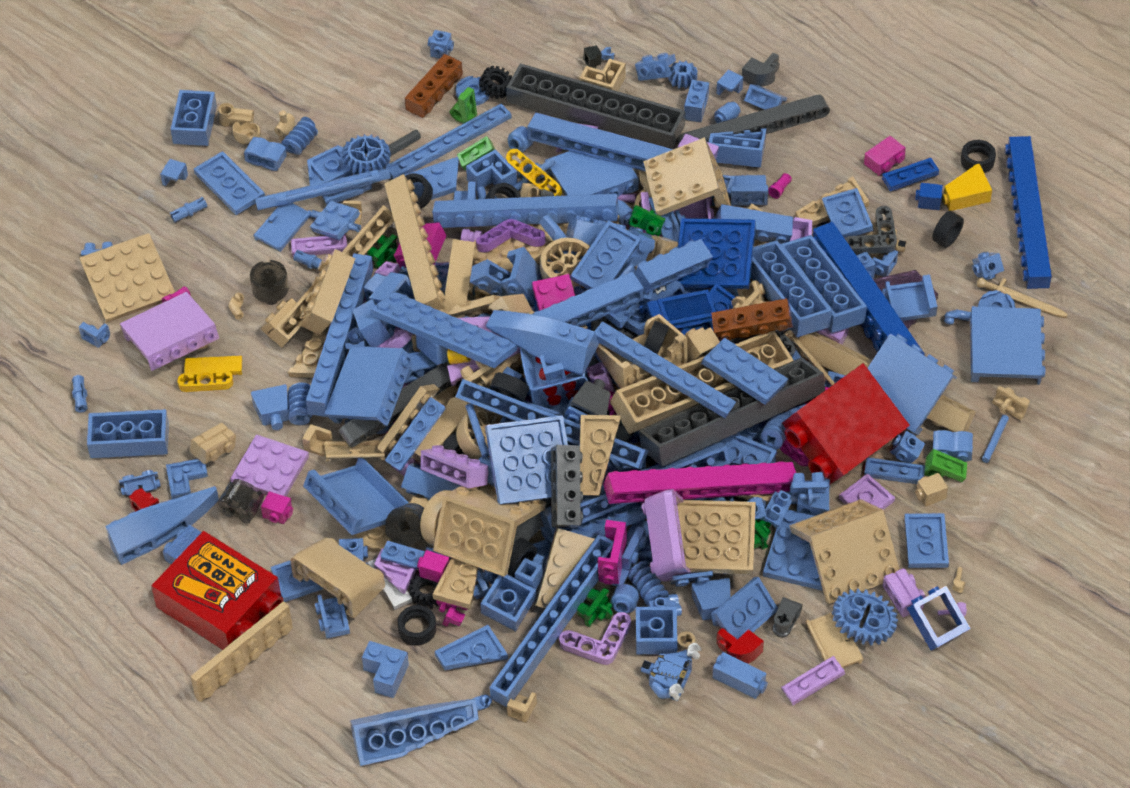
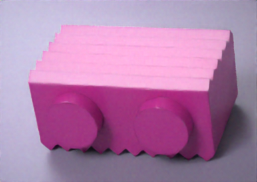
M889 135V137H886V139L865 153L864 164L872 169L875 174L877 173L878 176L883 172L887 173L893 165L901 163L905 159L906 147Z

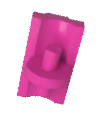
M436 600L437 605L440 606V612L444 613L445 609L448 610L442 625L447 627L450 622L460 626L465 617L464 613L456 610L460 606Z

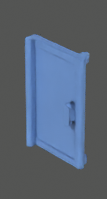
M294 203L280 205L253 236L256 241L260 240L281 252L310 218L311 211H306Z

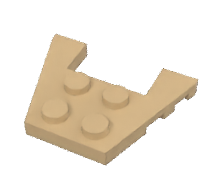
M491 295L470 301L471 304L467 306L459 304L452 306L453 310L444 311V309H441L439 311L453 317L462 314H470L469 317H477L483 313H488L489 315L493 313L489 305L502 296Z

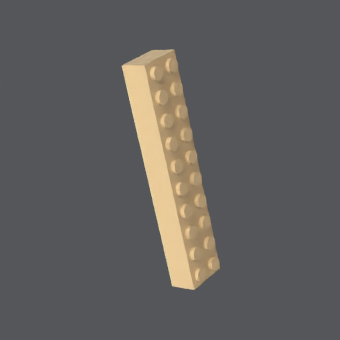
M775 331L735 344L772 369H777L794 361ZM704 357L678 366L721 393L736 387L701 364ZM655 376L616 390L610 400V404L617 415L621 416L620 420L629 434L698 404L697 401Z

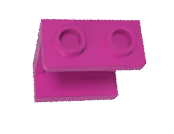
M606 520L605 537L614 541L610 558L598 557L599 582L609 585L619 584L622 571V556L627 547L626 522Z

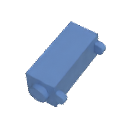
M724 652L717 657L716 663L713 666L714 679L754 699L760 693L763 694L767 688L768 682H766L765 672Z

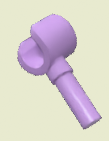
M963 602L957 603L961 613L965 616L967 611L966 604ZM938 610V615L950 614L948 610Z

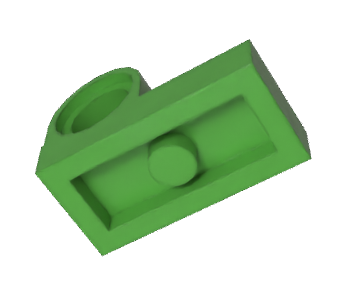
M467 87L459 95L458 101L450 109V115L463 124L477 115L474 89Z
M486 136L461 151L457 156L462 168L466 171V165L495 150V147L489 137Z
M933 449L926 456L924 476L929 477L939 473L941 477L945 475L963 482L966 479L967 462Z

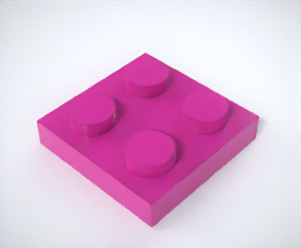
M569 274L533 281L531 284L539 311L575 296Z

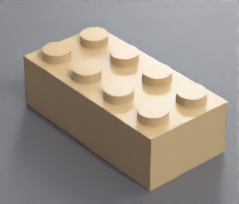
M335 249L331 254H327L324 261L320 262L318 267L320 273L312 282L314 289L308 294L306 298L307 307L303 308L300 314L302 319L301 327L320 335L332 323L356 258Z

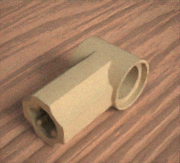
M223 103L218 107L219 123L222 126L228 127L235 122L244 124L245 121L249 123L254 121V110L234 108L230 103Z

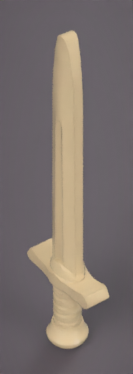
M983 277L977 280L978 288L1001 291V293L1010 295L1014 301L1035 309H1041V311L1054 316L1067 318L1068 314L1064 311L1005 287V278L1002 279L1000 285L987 282Z
M791 329L783 331L814 367L824 373V378L831 385L835 384Z

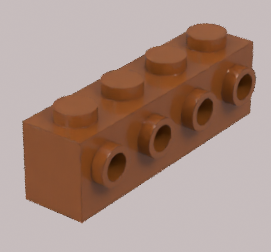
M444 54L405 97V109L424 118L427 113L432 111L434 105L442 100L443 95L451 90L453 84L462 77V62Z
M787 298L711 313L713 330L719 341H722L724 338L727 340L739 337L747 338L750 335L767 334L776 330L784 331L793 327L791 309Z

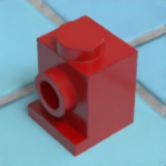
M142 488L135 490L129 496L131 508L135 512L159 504L157 497L154 499L150 492L146 493Z

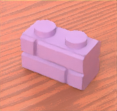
M904 568L886 575L883 579V588L903 618L910 615L907 607L913 605L911 600L920 595L925 598L923 590H918L916 587L914 576L908 574Z

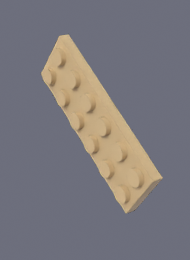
M283 601L190 676L195 698L198 701L202 702L204 699L211 697L215 690L227 684L231 677L236 673L242 672L246 665L252 660L258 659L262 652L267 648H271L278 639L291 631L293 625L289 605Z

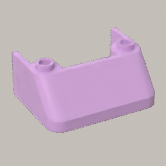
M674 489L665 490L645 498V503H642L643 514L647 516L653 562H650L651 572L656 574L663 582L671 581V578L676 575L691 574L685 562L677 503H682L683 498Z

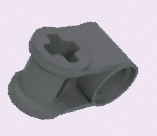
M785 597L782 598L774 616L773 633L776 636L783 638L790 634L801 614L803 604Z

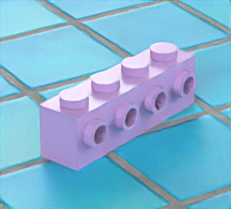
M434 445L431 449L421 450V470L468 489L488 485V465L480 463V460L470 459L467 455L457 454L455 450L444 449V446Z

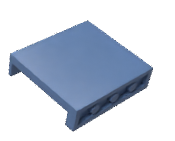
M572 151L554 156L553 159L556 164L546 170V173L550 177L553 176L561 186L565 196L617 194L619 197L622 194H629L639 190L638 176L631 167Z
M972 306L970 313L971 382H979L980 377L1037 379V384L1040 385L1046 371L1045 366H1042V361L1045 360V349H1042L1041 344H1044L1045 334L1041 333V328L1044 327V316H1041V309Z
M890 333L868 366V370L910 426L907 429L919 435L923 430L921 425L953 378L957 379V377L953 375V369L945 364L941 367L937 364L939 360L930 354L927 357L921 354L923 350L915 344L912 346L906 344V338L899 334L894 336Z
M351 346L324 415L338 424H341L343 419L378 420L384 426H388L414 357L403 348Z
M358 458L355 466L322 476L315 470L308 471L303 485L351 535L404 519V513L409 506V502L364 458Z

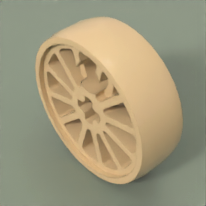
M560 238L548 244L540 258L542 279L566 274L570 276L581 261L578 259L586 254L590 246L575 238ZM571 280L573 290L575 286H581L578 283Z
M476 407L474 409L488 448L485 426L499 424L503 416L482 407ZM466 413L457 428V441L461 450L470 459L479 460L482 455L476 437L474 439L471 438L475 434L468 413Z
M443 490L436 493L423 510L420 523L421 534L424 540L432 547H434L443 495L452 490Z

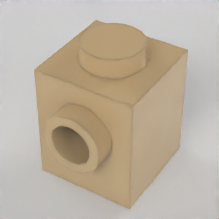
M937 473L921 478L917 483L915 493L918 500H922L926 507L946 499L948 486L940 474Z

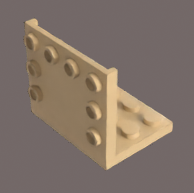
M705 137L643 161L657 215L667 214L711 196H714L713 200L716 208H719L721 204L731 206L722 171Z
M490 484L469 489L460 486L443 495L433 551L504 577L508 574L517 526L545 510L546 502L534 500L499 504L496 489Z
M862 499L789 525L792 534L810 543L825 600L828 604L837 601L838 596H842L843 592L848 594L850 589L856 593L857 589L862 592L865 589L868 590L881 585L886 575L900 570L884 510Z

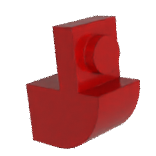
M723 628L717 632L716 644L722 651H727L728 655L747 664L753 662L763 652L764 641L749 629L739 639H736Z

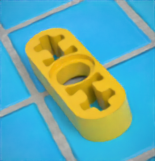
M226 370L183 373L177 379L178 387L183 392L227 390L234 383L232 373ZM205 378L211 380L208 384L200 383Z

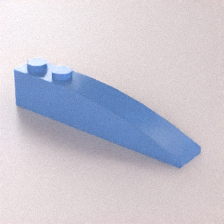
M494 310L486 324L487 329L510 340L517 347L525 349L530 355L538 358L543 355L547 365L551 366L562 362L564 370L582 376L599 345L595 331L532 314Z
M474 698L386 712L350 720L359 763L360 766L405 756L416 748L419 749L435 739L444 737L445 734L453 730L456 731L479 720Z

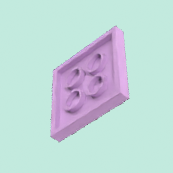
M256 434L230 478L231 483L265 495L270 491L287 496L309 458V452Z

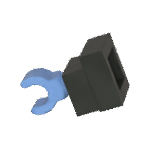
M597 45L584 48L583 60L588 67L596 69V66L601 65V59L613 60L615 53H611V47H606L600 52Z

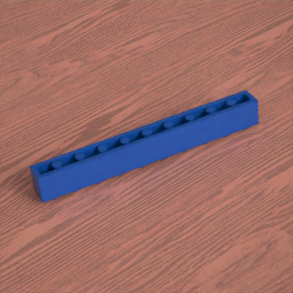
M1031 136L1009 137L1008 144H1005V155H1008L1007 169H1010L1008 178L1009 182H1012L1010 193L1011 196H1014L1012 207L1013 210H1016L1014 221L1015 224H1018L1016 235L1017 238H1020L1018 249L1019 253H1022L1020 263L1021 267H1024L1023 281H1026L1027 289L1050 288L1052 275Z

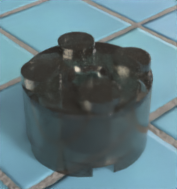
M269 260L270 262L266 263L261 261L255 264L250 271L252 294L259 301L274 305L283 299L289 291L285 266L278 261Z
M234 479L233 482L231 480L228 482L218 503L223 509L222 513L230 518L236 516L242 522L250 524L264 500V495L260 490L258 492L254 491L252 484L240 479Z
M408 503L393 509L386 518L385 534L394 543L410 546L422 540L420 523L424 507L416 503Z

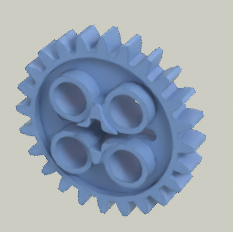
M851 589L848 594L843 592L842 596H838L837 601H835L832 615H834L832 620L837 622L835 626L842 627L840 633L847 632V638L854 637V642H857L859 639L863 645L866 641L870 645H873L874 641L878 645L882 640L887 642V639L891 638L896 630L898 619H896L897 613L892 612L894 607L888 606L889 601L883 602V596L877 598L875 597V592L870 595L866 589L864 593H861L859 589H857L856 593ZM870 606L863 628H860L859 625L866 607Z

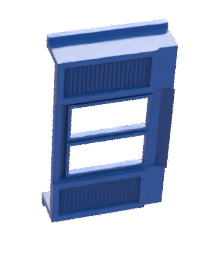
M708 289L646 302L645 305L638 307L640 314L649 313L650 318L660 314L677 329L709 323L713 330L711 313L716 312Z

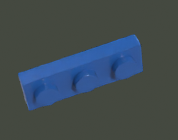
M928 158L882 174V180L889 191H893L939 175V169L932 158Z

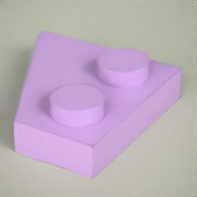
M382 548L374 563V567L380 570L384 577L401 593L405 594L410 580L417 569L381 559Z

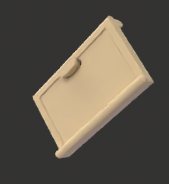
M365 440L352 448L345 441H325L326 462H330V458L381 457V460H385V453L377 449L382 440Z
M832 613L811 621L806 620V626L824 661L834 656L842 668L862 663L864 658L856 642H854V638H847V632L840 633L842 627L835 626L837 622L832 620L834 617Z

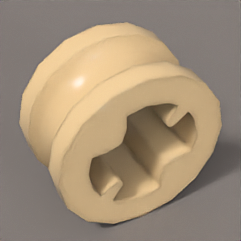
M681 632L677 637V647L681 651L688 649L689 645L695 643V636L691 632ZM686 639L690 640L686 644H683V641L685 642Z

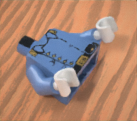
M692 643L686 650L659 654L655 664L644 660L641 672L650 675L649 686L660 699L671 698L675 701L680 699L692 671L691 658L699 659L700 654L697 651H701L702 648L697 643Z

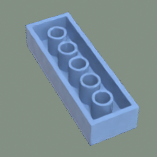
M812 235L780 244L832 309L831 324L828 328L831 333L865 322L867 306Z
M776 240L754 247L750 278L763 284L766 292L764 296L769 302L787 298L793 321L791 331L794 335L800 337L829 328L832 309L779 242Z

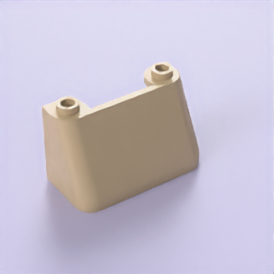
M660 314L648 319L644 326V334L633 340L644 346L654 322L658 321L669 326V330L658 355L677 367L686 364L688 361L687 337ZM599 343L596 353L620 389L653 376Z
M324 538L296 553L290 560L292 574L299 582L303 579L308 582L311 579L337 597L338 604L341 605L343 603L347 606L346 614L353 619L385 588L384 574L380 570L373 569L338 545L333 538Z

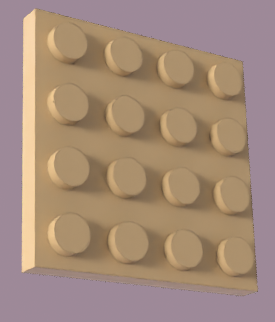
M149 233L79 257L106 323L162 303L164 296L175 292Z
M683 500L682 503H677L685 562L691 573L713 571V573L753 574L756 502Z

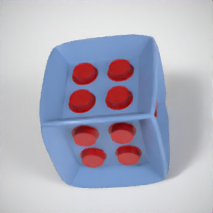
M520 347L524 375L529 386L533 404L563 413L570 399L575 397L586 381L591 382L587 371L582 376L564 370L566 380L547 384L540 358L530 355L528 351Z

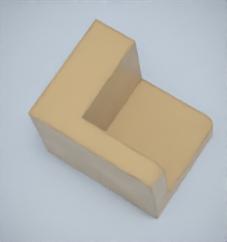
M310 424L302 438L304 450L320 456H326L324 442L333 441L332 432Z
M532 692L529 698L517 695L515 700L510 699L507 704L508 716L527 723L537 704L536 693Z

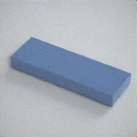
M868 457L864 476L868 473L872 478L917 484L924 477L925 465Z

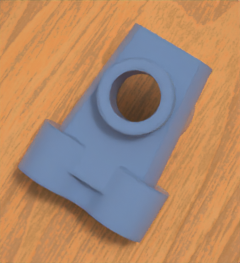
M670 594L665 598L658 597L647 603L648 607L677 606V616L682 615L677 594Z

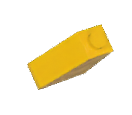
M980 164L974 165L944 187L942 202L949 211L991 202L992 188Z

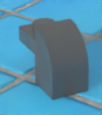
M772 53L764 63L751 57L742 68L743 81L761 87L772 84L775 81V73L780 66L779 55Z

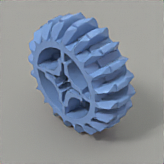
M364 134L363 137L357 135L356 139L351 138L350 142H346L342 150L343 165L353 175L386 169L391 157L389 146L384 139L380 140L379 136L374 138L372 134L370 136Z

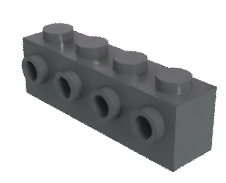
M555 445L551 448L552 528H577L583 522V512L580 510V503L583 501V492L580 491V483L583 480L580 464L582 463L583 454L580 452V446Z

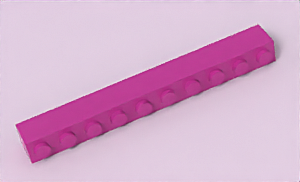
M781 461L777 463L763 462L731 466L650 469L645 471L632 470L628 472L613 471L607 474L603 486L609 504L645 502V498L670 489H674L683 499L774 494L775 491L779 493L780 490L790 492V486L796 470L793 462Z

